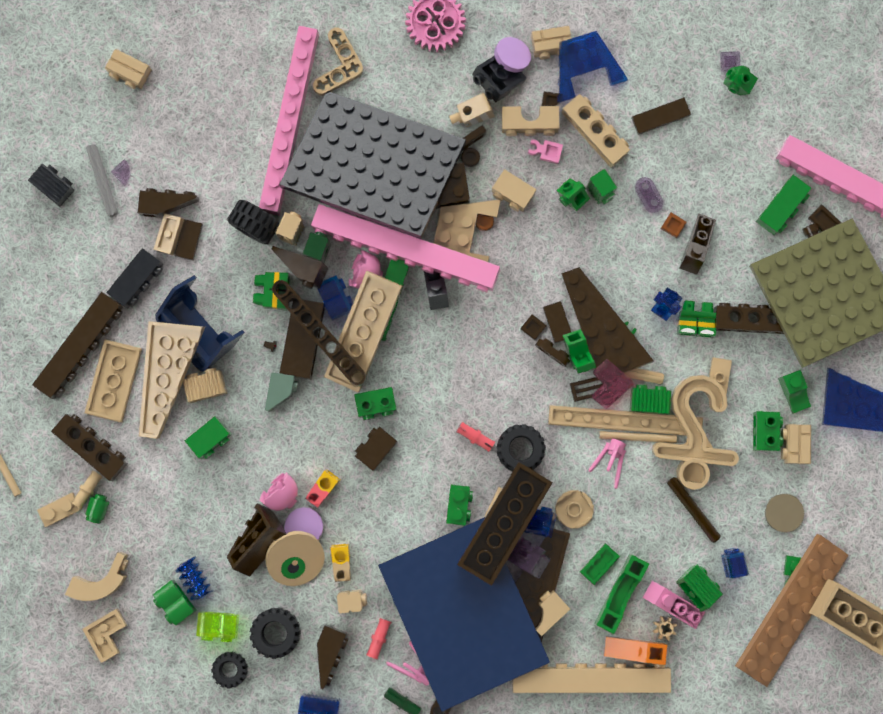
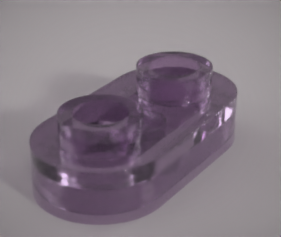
M640 178L635 184V191L644 208L650 213L659 212L663 207V199L655 184L650 178ZM642 184H647L648 189H643ZM651 200L657 201V205L653 206Z

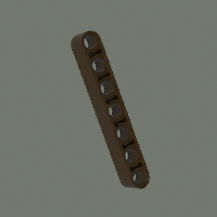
M276 281L273 284L272 291L278 300L350 383L356 387L363 386L367 380L364 370L286 281ZM280 286L287 287V291L283 295L277 293ZM293 300L299 301V307L296 309L290 308V303ZM311 315L312 321L304 324L302 322L303 316ZM323 329L325 331L324 336L316 338V330ZM331 343L336 344L338 347L334 353L327 351V347ZM343 358L350 359V365L346 368L340 366V361ZM357 372L363 374V379L360 382H354L352 379L353 375Z

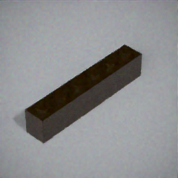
M101 292L32 385L51 399L60 398L65 392V385L68 382L71 383L77 376L76 371L79 366L83 367L89 359L87 357L88 354L98 348L102 335L106 336L110 332L111 323L121 317L123 306Z

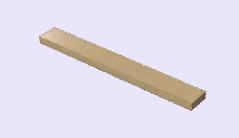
M549 405L548 425L687 436L675 415ZM696 417L702 427L703 417Z

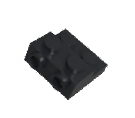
M495 56L477 66L472 73L475 84L481 85L485 90L486 97L490 100L493 99L495 103L509 95L511 90L524 83L527 79L522 72L514 73L504 69V66L502 64L499 65L496 61Z

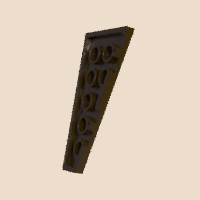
M580 267L561 273L580 328L586 338L589 352L595 361V370L599 381L654 362Z
M554 528L550 529L515 582L535 628L539 625L542 618V607L539 605L541 602L540 597L547 591L550 593L556 591L571 534ZM537 632V634H538V636H539V638H540V640H541V643H542L543 636H541V635Z

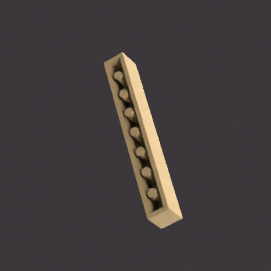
M556 663V667H548V664L513 679L512 691L513 693H671V668L661 664H653V667H646V663H634V667H626V663H614V667H607L606 663H595V667H587V663H575V667H567V663Z

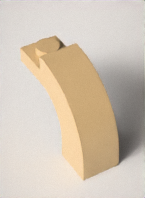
M118 552L106 577L98 582H91L79 576H73L65 595L81 601H93L111 595L122 586L127 578L126 575L121 574V570L125 571L128 566V555Z

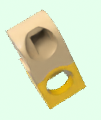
M349 544L331 545L335 582L351 581Z

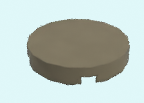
M775 495L766 505V521L771 528L779 532L787 533L794 531L801 525L804 519L803 505L792 495Z

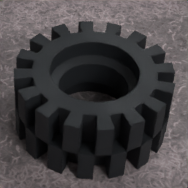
M233 651L221 654L212 664V678L222 688L227 687V689L237 687L245 680L248 674V664H246L245 658ZM232 662L236 665L237 673L234 677H227L223 674L222 669L225 663Z

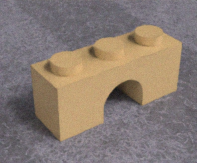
M521 106L502 107V133H506V136H517V133H525V136H535L536 133L553 136L559 131V106H540L539 117L534 121H527L522 117Z

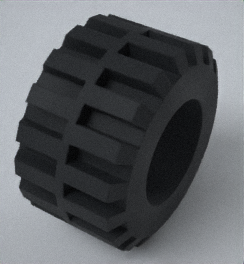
M238 200L227 218L229 224L251 239L267 245L280 224L272 215L246 200Z
M517 424L507 428L499 437L496 447L500 463L511 472L518 462L532 470L537 468L545 456L546 449L545 440L540 435L541 433L535 430L534 427L527 426L526 424ZM523 437L530 441L532 453L529 458L517 460L510 454V444L516 438Z
M270 608L260 613L252 622V627L250 628L251 636H249L250 641L252 640L253 648L258 650L257 653L263 654L265 658L277 659L285 657L294 650L300 640V624L297 622L295 615H292L290 611L283 610V608ZM273 621L281 623L287 632L286 639L278 645L269 643L264 636L266 625Z

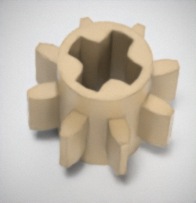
M660 616V622H653L657 625L653 633H659L658 639L661 640L665 636L669 641L671 634L676 635L673 630L677 624L670 623L671 617H668L665 621ZM667 624L669 631L663 632L661 626Z

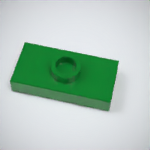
M605 543L580 570V573L595 585L620 556Z

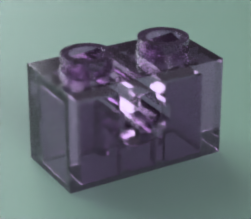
M522 537L507 560L539 579L551 559L545 555L547 551L537 545L535 548L531 547L532 543Z

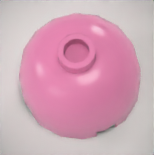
M361 250L362 255L357 254L353 262L354 276L353 279L349 278L348 281L349 286L357 289L360 288L366 271L381 277L383 275L379 259Z
M286 472L277 476L270 483L273 485L269 488L268 492L263 491L260 496V502L271 510L281 511L286 508L290 509L297 501L295 498L298 494V487L295 480Z

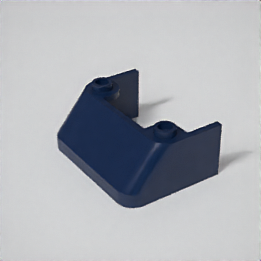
M193 275L171 289L156 312L155 318L157 322L205 327L191 361L199 371L204 372L227 354L245 332L241 330L233 336L226 331L221 332L219 335L194 308L197 304V295L190 287L197 277Z

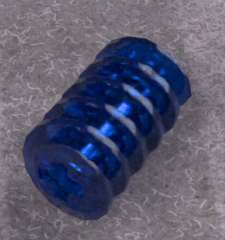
M196 556L183 562L175 570L176 573L182 572L179 577L180 580L186 579L182 584L183 587L190 586L186 592L187 594L193 593L190 597L191 601L199 600L214 591H207L211 584H204L203 582L207 577H200L203 570H196L200 565L199 563H193Z

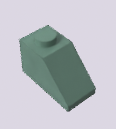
M271 372L265 411L271 412L291 398L293 392H297L298 381H295V376Z

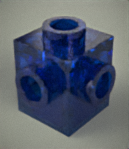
M667 287L663 293L659 291L653 301L656 303L651 311L667 321L672 314L676 315L682 307L679 304L683 298L676 291Z

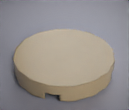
M570 490L558 498L555 505V513L558 520L564 526L581 528L586 526L592 519L594 505L586 493Z

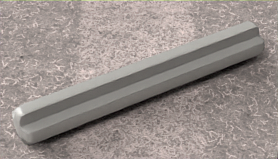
M95 144L88 145L86 147L106 213L108 216H114L118 214L98 148Z

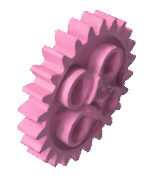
M413 0L414 7H408L411 13H406L408 20L405 21V25L409 26L406 28L407 33H411L410 39L416 38L415 45L421 42V49L428 46L429 52L432 47H435L436 52H438L439 47L446 51V45L452 48V41L458 43L459 39L457 36L462 37L463 32L461 30H465V25L462 24L466 22V18L462 17L465 15V11L460 10L461 3L455 5L456 0H419V2ZM441 6L443 10L437 12L434 10V7ZM420 16H426L428 18L424 22L418 20ZM432 16L435 20H439V26L445 32V35L440 32L436 22L432 23ZM446 21H451L453 25L451 27H446L444 23ZM430 31H435L438 33V35L435 37H430L428 33Z

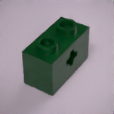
M316 231V234L310 232L302 253L303 256L325 263L331 247L329 239L326 238L327 235Z

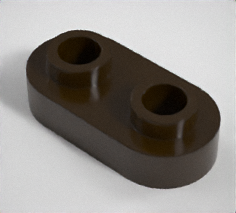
M546 338L537 341L535 346L563 367H567L570 360L568 359L569 355L561 349L559 351L553 347L554 344Z

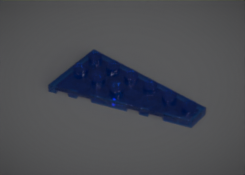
M827 368L822 425L883 432V392L855 381L851 377L842 375L831 368Z

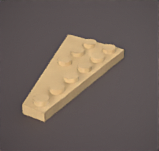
M148 321L139 437L160 438L205 327Z

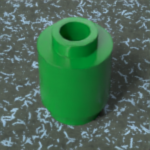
M96 494L90 497L85 513L87 521L101 524L110 503L106 500V496Z

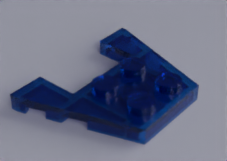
M597 31L559 42L558 102L576 97L571 82L572 77L603 67L606 69L610 86L628 81L623 70Z

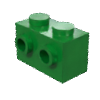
M392 387L354 394L358 417H363V421L375 419L374 415L382 414V417L394 415L393 411H397Z
M753 412V451H780V447L783 446V437L780 436V428L783 427V417H780V412Z
M214 416L184 441L199 459H208L215 453L214 449L219 445L223 447L230 441L229 437L232 434L219 418Z
M450 485L447 524L466 526V522H470L471 510L467 509L468 502L472 503L473 491H470L469 486Z

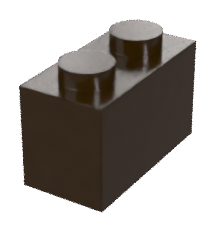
M380 426L377 429L373 428L367 435L368 441L365 444L361 443L355 450L357 453L355 457L373 472L398 442Z

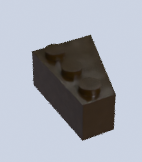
M258 503L254 507L256 512L252 519H248L245 523L247 528L242 537H237L227 555L232 569L249 577L266 559V553L271 543L287 535L275 513Z

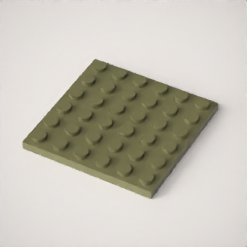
M853 218L754 262L749 266L802 368L883 331V274Z

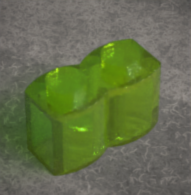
M198 612L196 636H200L201 640L213 641V637L221 638V642H232V639L238 637L239 614Z

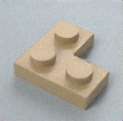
M115 609L82 629L101 663L120 653L111 637L112 634L127 626L119 609Z

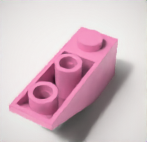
M654 581L651 582L643 596L650 603L694 629L697 628L705 614L704 611H699L696 606Z

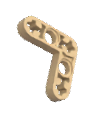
M336 27L329 31L328 39L342 65L314 81L313 88L315 93L322 96L326 92H332L358 78L363 73L362 63L344 31ZM334 33L337 35L341 34L339 36L342 42L340 46L336 39L332 40ZM349 49L351 51L350 56L342 57L340 55L341 50ZM354 64L355 66H359L358 72L355 73L354 71H351L348 73L350 77H346V73L343 69L346 68V71L348 72L352 69L351 65ZM336 73L343 75L341 82L333 80V76ZM326 78H330L333 84L332 87H330V84L325 85V90L317 89L319 87L318 83L325 84L328 82Z

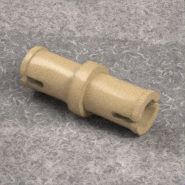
M91 471L85 483L80 485L79 492L70 504L82 510L88 498L93 496V490L103 477L95 471Z

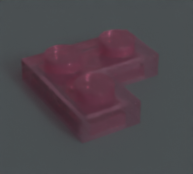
M606 359L593 371L594 376L604 384L592 394V397L607 409L634 385L633 380Z

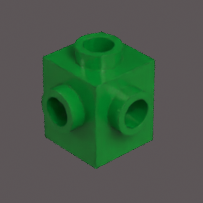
M741 65L731 67L727 71L723 84L734 94L739 96L748 95L758 78L750 72L748 67Z
M571 178L556 190L560 195L559 201L565 207L569 206L575 211H578L590 200L585 191V186L580 181L576 182Z

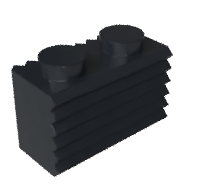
M42 163L28 181L61 207L75 191L71 187L73 183L65 176L62 179L57 176L58 171L50 164L46 167Z

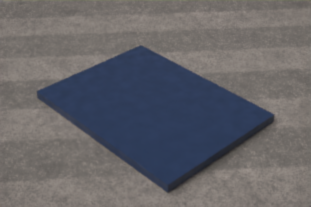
M484 518L378 565L441 711L447 710L550 663L506 562L492 586L457 565Z

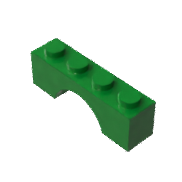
M632 554L628 555L594 622L595 625L615 634L623 618L626 605L633 591L641 582L649 563Z

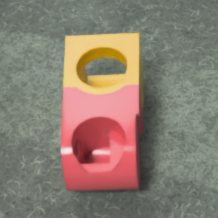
M328 469L324 470L305 499L318 508L341 479Z

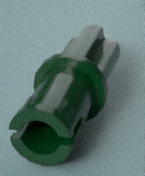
M391 687L384 694V697L398 706L399 710L402 709L408 714H419L421 711V707L407 699L408 696L404 697Z

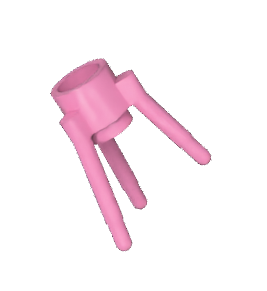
M612 439L610 443L606 442L604 449L589 468V472L593 471L608 451V455L611 456L606 469L608 472L611 470L615 458H619L614 488L617 489L623 458L626 450H624L626 444L616 439Z
M410 641V642H409V645L411 646V648L413 649V651L416 653V651H415V649H414V647H413V645H412V642ZM386 662L388 666L415 679L419 683H423L426 686L429 685L422 665L417 670L407 663H403V666L411 671L409 672L395 664Z

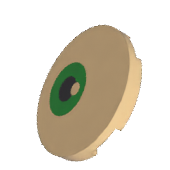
M292 531L271 543L267 550L265 561L270 576L276 582L286 586H298L311 581L319 574L324 564L325 555L322 545L315 536L303 531Z

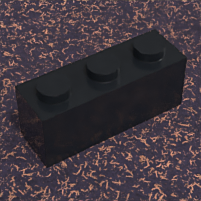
M142 248L106 293L125 308L133 307L139 300L138 295L150 287V280L160 275L163 270L161 268L163 264Z

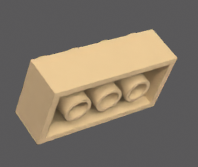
M828 579L809 613L871 651L883 656V610L838 582Z

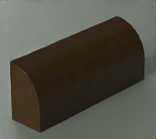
M293 300L291 309H296L299 307V301ZM303 300L317 318L323 322L325 304ZM291 314L279 373L312 380L318 345ZM309 314L302 318L304 324L312 321V316ZM321 329L316 330V338H320Z

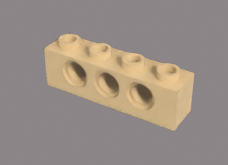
M579 94L563 107L561 113L609 167L612 168L629 153V144L623 138L620 139L616 135L615 128L610 124L607 125L603 120V115L598 110L595 111L591 107L590 100ZM587 113L589 119L584 120L579 114ZM595 126L599 127L602 132L596 134L592 131V128ZM610 140L613 142L614 147L608 148L604 142Z

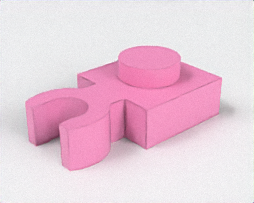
M531 140L530 144L535 145L537 149H529V155L541 154L540 160L555 164L559 163L563 144L545 140L544 145H541L537 140Z

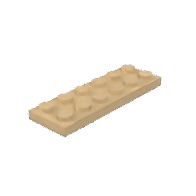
M366 271L338 340L364 370L366 376L403 287L370 271ZM341 359V367L346 368L350 365V359ZM330 360L324 377L351 390L360 392L362 386L356 387L352 385ZM355 373L352 377L353 381L360 382L363 379V374Z

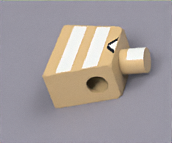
M485 93L458 104L459 112L449 116L453 127L464 123L466 127H470L495 117ZM472 110V113L470 115L464 114Z

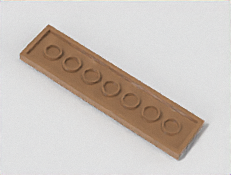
M816 534L735 667L768 687L812 614L809 611L828 579L834 580L848 557L847 553L822 535Z

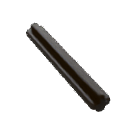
M672 477L667 482L668 486L710 541L713 543L717 542L721 535L678 479Z

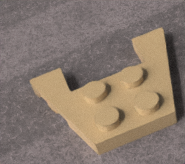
M501 200L441 207L434 244L488 262L489 256L470 253L477 215L482 214L497 218Z

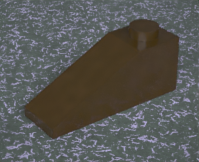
M272 246V251L302 282V286L309 289L313 287L320 289L328 271V267L323 262Z

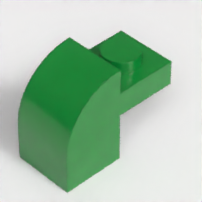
M581 329L563 335L573 369H576L579 374L596 368L595 361L589 352L586 338Z

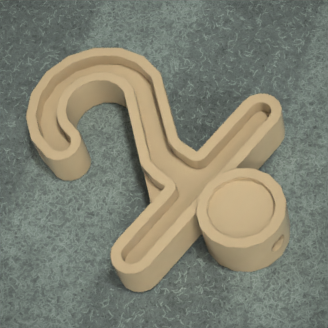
M704 375L689 376L680 381L674 388L671 397L672 411L687 435L686 442L684 444L657 442L652 446V453L656 457L681 460L676 470L677 479L684 487L692 490L704 487L709 481L710 470L706 463L734 466L739 461V456L735 451L712 447L689 406L690 396L696 391H702L709 398L711 410L723 412L727 408V396L722 385L715 379Z

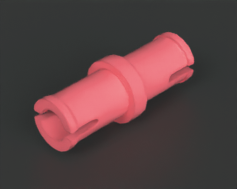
M464 422L460 424L456 431L471 440L470 443H476L488 452L495 443V441L481 434L480 430L476 431Z
M382 618L379 619L375 634L371 636L372 642L366 654L367 656L378 660L382 645L386 643L387 639L385 637L392 622Z

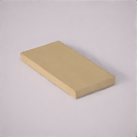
M104 339L85 414L123 422L142 348Z

